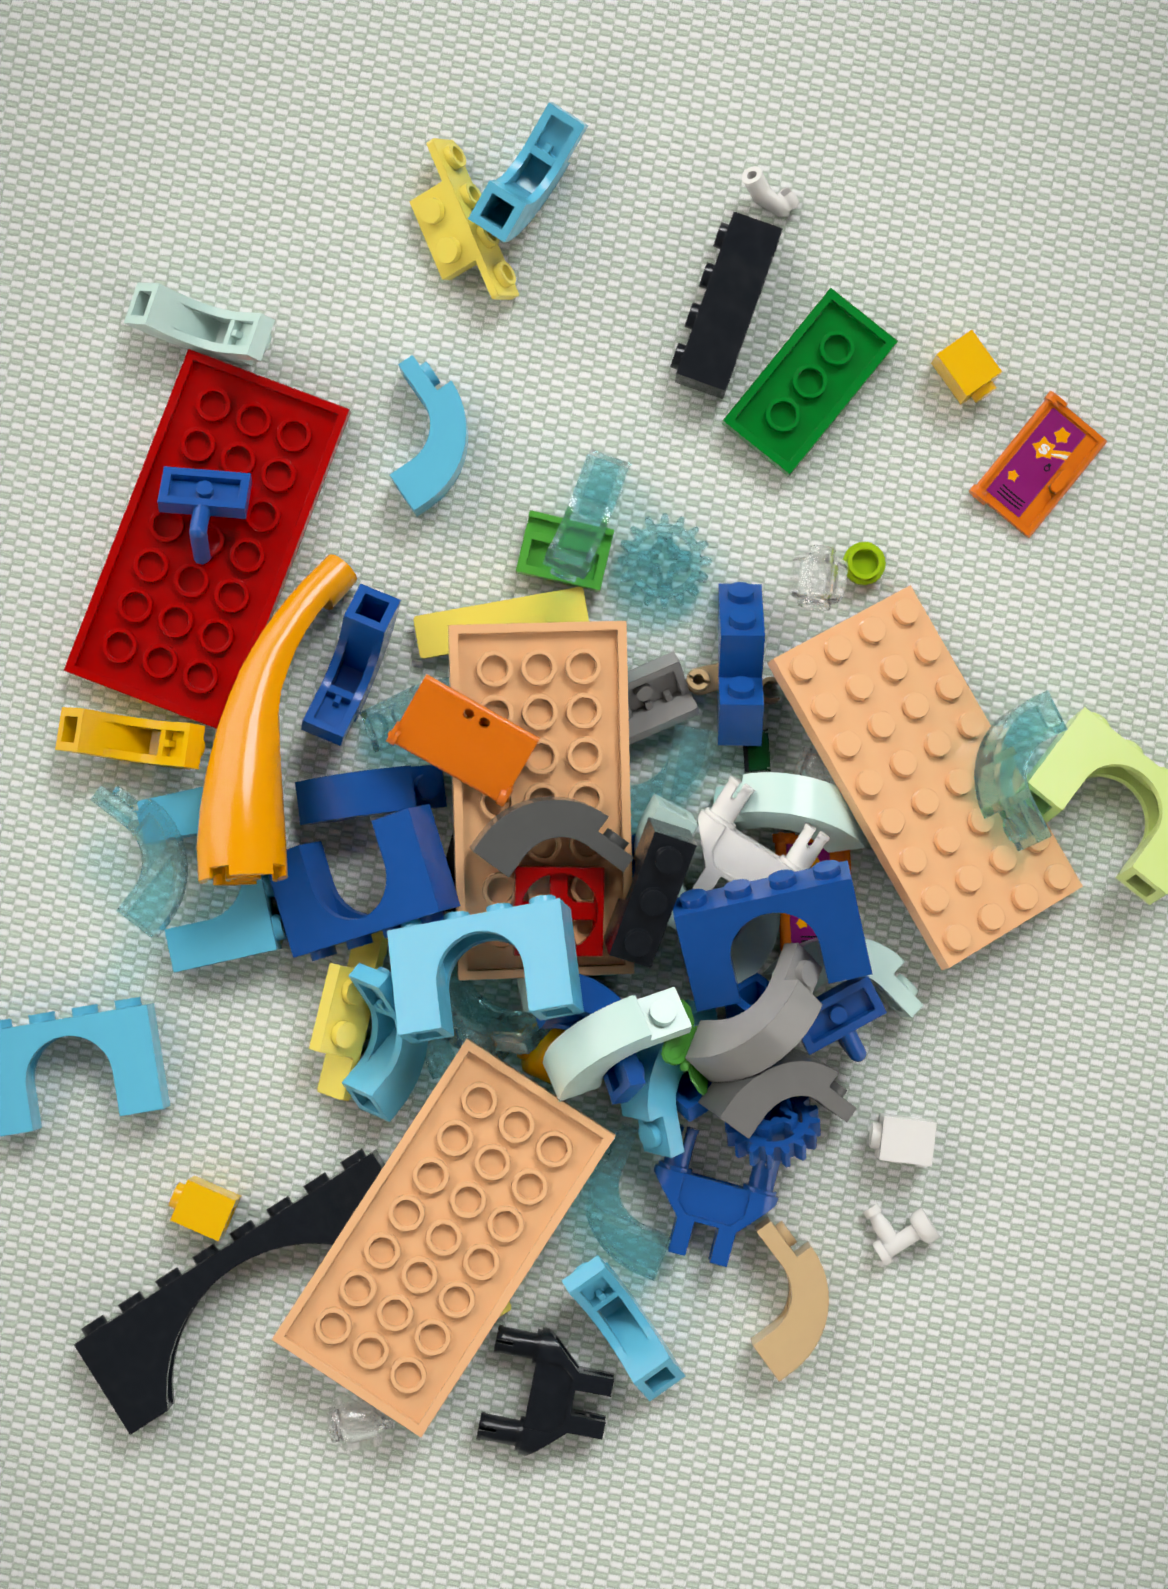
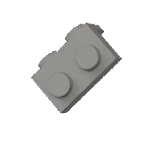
M674 651L628 671L629 745L671 726L680 724L700 713L689 691L680 661Z

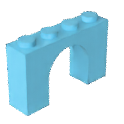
M203 787L137 801L146 844L157 845L197 836ZM261 875V879L257 880V884L241 885L236 900L221 915L213 919L165 929L174 973L282 949L280 940L286 939V932L281 915H274L271 898L275 897L269 875Z
M539 895L529 899L530 904L513 907L510 903H498L486 907V912L470 915L466 911L450 912L443 916L444 920L422 924L421 919H415L401 924V928L388 930L387 936L398 1036L411 1044L454 1036L449 994V982L452 971L461 956L469 949L481 943L491 941L509 943L518 950L524 967L529 1012L540 1021L584 1013L571 908L560 898L556 899L554 895Z
M141 997L114 1001L116 1010L99 1012L98 1004L71 1008L73 1017L57 1020L55 1011L28 1015L29 1024L15 1027L12 1025V1018L0 1020V1137L31 1132L42 1128L35 1085L36 1066L45 1049L51 1043L64 1036H76L87 1039L96 1044L105 1053L113 1071L120 1116L161 1110L169 1107L170 1100L154 1003L142 1005Z

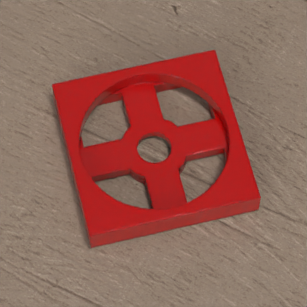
M517 866L514 873V906L530 904L529 901H523L527 890L540 878L550 875L549 895L556 896V899L560 898L571 908L572 921L593 920L592 931L582 942L576 945L577 956H603L605 868L603 866ZM568 876H576L590 887L593 892V902L573 901L568 896ZM513 946V955L520 956L516 947Z

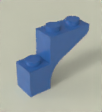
M746 582L718 583L717 741L718 745L761 746L764 714L762 675L765 645L762 584H749Z

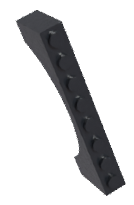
M362 1148L340 1162L344 1170L329 1179L326 1172L322 1173L303 1186L307 1192L304 1196L294 1202L291 1201L289 1196L283 1198L266 1210L270 1217L257 1226H255L252 1220L247 1221L229 1233L233 1241L218 1250L215 1243L192 1257L196 1265L184 1273H181L178 1267L174 1268L155 1281L159 1287L156 1291L146 1297L139 1291L118 1305L121 1313L107 1321L105 1316L101 1315L81 1328L84 1337L77 1341L74 1346L130 1435L167 1412L175 1403L173 1379L179 1342L192 1312L210 1287L236 1266L265 1252L300 1244L333 1245L385 1165L376 1149L367 1155Z

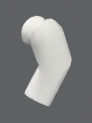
M753 166L743 172L742 180L756 204L777 217H787L790 215L789 212L798 207L799 200L795 193L789 187H784L776 194L770 187L761 168Z

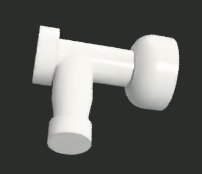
M878 1203L863 1212L866 1219H870L873 1229L879 1237L872 1245L886 1266L894 1262L893 1256L920 1239L925 1243H932L940 1238V1235L922 1207L911 1214V1225L898 1233L895 1232L890 1222L881 1213L882 1210Z

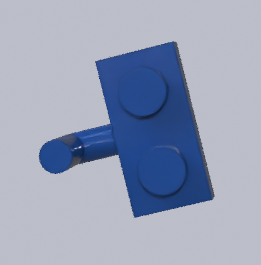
M164 466L157 501L159 512L192 515L189 535L193 558L196 563L206 564L211 559L207 535L210 516L246 519L252 488L251 473Z
M869 976L846 980L816 997L823 1005L813 1025L801 1039L809 1055L838 1040L839 1045L851 1060L861 1062L865 1059L866 1049L856 1030L887 1013Z

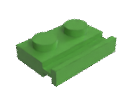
M530 510L516 573L573 587H582L583 589L600 593L614 529Z

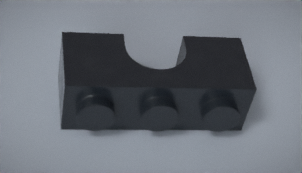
M648 817L634 854L635 871L630 889L625 900L618 898L604 935V941L610 956L649 968L652 967L697 847L690 830Z

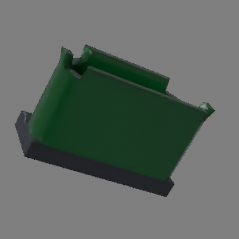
M768 729L762 730L761 746H743L745 773L757 771L771 772V769H767V767H771L768 732L765 733Z

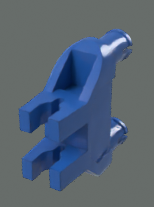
M680 1124L681 1135L684 1130V1125ZM687 1126L683 1142L685 1152L673 1158L664 1156V1160H659L654 1166L656 1177L676 1214L667 1246L668 1252L685 1256L694 1222L716 1227L708 1259L712 1264L727 1267L736 1233L777 1205L779 1197L776 1196L777 1192L774 1191V1186L781 1161H775L774 1167L767 1169V1166H765L766 1161L760 1160L755 1166H752L748 1183H743V1186L693 1173V1169L689 1168L700 1130Z

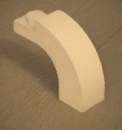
M767 1216L755 1225L754 1228L786 1272L789 1288L788 1297L780 1315L771 1324L750 1338L755 1350L780 1382L797 1369L817 1346L828 1316L829 1291L823 1266L809 1242L807 1241L793 1251L791 1246L797 1243L794 1236L782 1220L774 1225Z

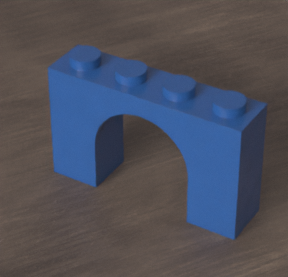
M430 804L407 808L371 821L386 869V887L380 903L369 914L353 909L339 895L333 882L321 841L287 849L288 878L274 882L272 881V874H270L269 879L293 958L310 954L312 961L336 955V945L346 942L348 950L371 944L373 943L371 934L382 931L384 939L388 938V930L401 928L403 923L415 919H421L422 924L444 920L443 916L446 910L461 906Z
M825 860L816 863L812 868L795 872L788 869L779 870L770 874L768 878L754 881L737 879L727 883L722 888L708 891L704 889H691L682 893L677 898L673 908V916L697 1012L741 1003L738 980L731 955L732 942L738 931L747 922L764 914H790L800 918L813 929L819 940L828 984L873 975L847 860L841 862Z

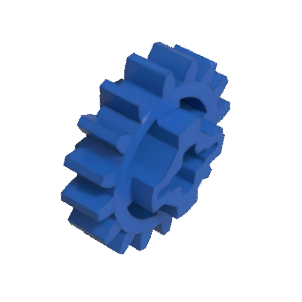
M795 1096L785 1099L766 1114L749 1139L725 1122L728 1147L735 1146V1156L737 1158L748 1154L751 1166H755L760 1160L766 1161L767 1169H772L775 1161H781L786 1168L791 1167V1157L795 1156L804 1161L806 1159V1148L812 1150L817 1148V1137L821 1136L817 1105H810V1097Z

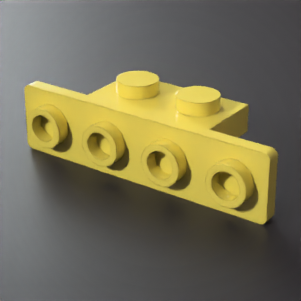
M431 139L426 144L442 182L409 202L442 280H452L477 265L493 300H512L519 296L515 285L516 276L512 267L503 257L498 245L499 239L468 219L481 193L471 181L465 167L466 157L462 149L453 140Z
M574 587L418 615L414 617L413 621L419 655L422 659L449 655L448 625L589 622L584 590L582 587Z
M382 931L371 934L373 943L351 949L347 966L329 963L309 1049L326 1053L317 1091L343 1101H349L351 1095L342 1082L360 1061L371 1015L367 1003L348 975L358 963L374 969L383 966V961L387 954L388 938L384 939Z

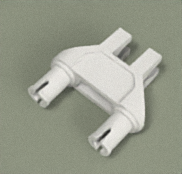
M730 775L727 784L711 808L706 807L705 810L702 809L698 814L700 838L706 867L692 889L712 890L720 877L725 878L729 882L737 879L754 881L768 878L770 874L779 870L788 869L795 872L809 869L826 842L830 840V837L820 831L813 843L808 845L807 843L816 831V827L805 823L802 832L786 856H778L736 829V824L733 822L755 790L745 783L737 797L733 798V794L741 780Z

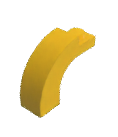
M62 707L55 750L162 767L199 770L200 759L205 750V726L193 723L129 717L84 708Z

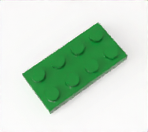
M830 288L722 420V425L789 477L892 351L898 341Z

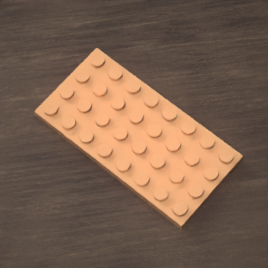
M911 585L767 663L941 970L952 967L1083 887L1048 824L1013 796L1023 781Z
M627 621L448 625L449 687L540 738L513 785L514 789L509 796V802L505 803L503 807L497 805L496 801L452 777L455 889L461 905L456 907V911H466L472 915L486 912V907L498 903H510L514 907L515 870L510 877H507L470 849V845L495 816L505 809L528 799L548 796L565 797L584 802L609 816L599 832L603 834L607 828L614 831L629 842L624 851L632 856ZM566 837L547 839L535 845L528 851L518 866H603L605 868L603 956H577L579 974H633L634 963L610 956L604 941V935L618 898L625 900L632 883V861L623 872L586 844ZM550 875L544 876L533 883L527 890L523 901H529L532 897L539 895H549ZM568 876V896L573 901L593 902V892L590 887L580 878ZM593 920L572 921L575 945L582 942L592 931ZM491 941L476 945L464 953L457 962L458 980L525 978L521 956H514L513 945L505 942Z
M467 1038L272 1340L419 1437H422L614 1140L616 1134L567 1102H559L556 1095Z

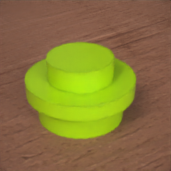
M859 542L852 545L845 552L842 560L845 576L857 585L875 583L883 575L886 567V559L882 550L870 542Z

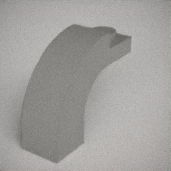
M785 943L771 980L762 996L750 1008L735 1017L723 1020H700L685 1059L709 1082H731L745 1079L774 1065L801 1041L820 1012L823 1004L813 995L822 967L799 943Z

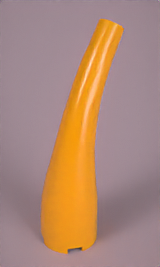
M329 554L295 588L276 611L248 654L230 692L216 731L200 804L196 845L198 883L200 884L208 883V880L213 879V885L215 886L257 884V880L261 879V875L272 874V881L274 882L288 878L280 755V695L294 653L310 624L322 608L327 610L333 609L357 582V576L353 569L336 555Z

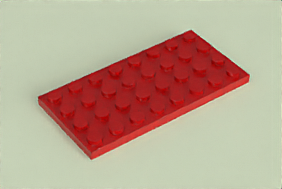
M188 349L63 671L217 729L238 673L260 634L273 617L350 417V409ZM164 466L251 473L252 488L246 519L210 516L207 535L211 559L206 564H198L193 558L189 535L192 515L159 512L157 501Z

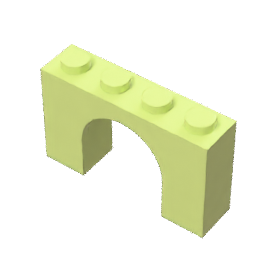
M1084 707L1066 723L1013 796L1047 823L1063 811L1086 779L1093 777L1110 778L1129 788L1142 806L1145 817V830L1140 844L1115 878L1148 905H1151L1168 894V769L1159 767L1144 755L1139 745L1131 740L1124 739L1114 731L1104 717Z

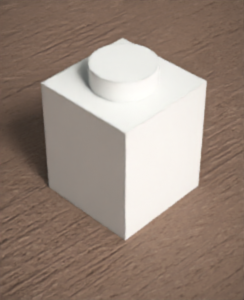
M880 1113L879 1122L871 1123L869 1148L875 1149L874 1156L879 1160L932 1167L937 1122L932 1119Z

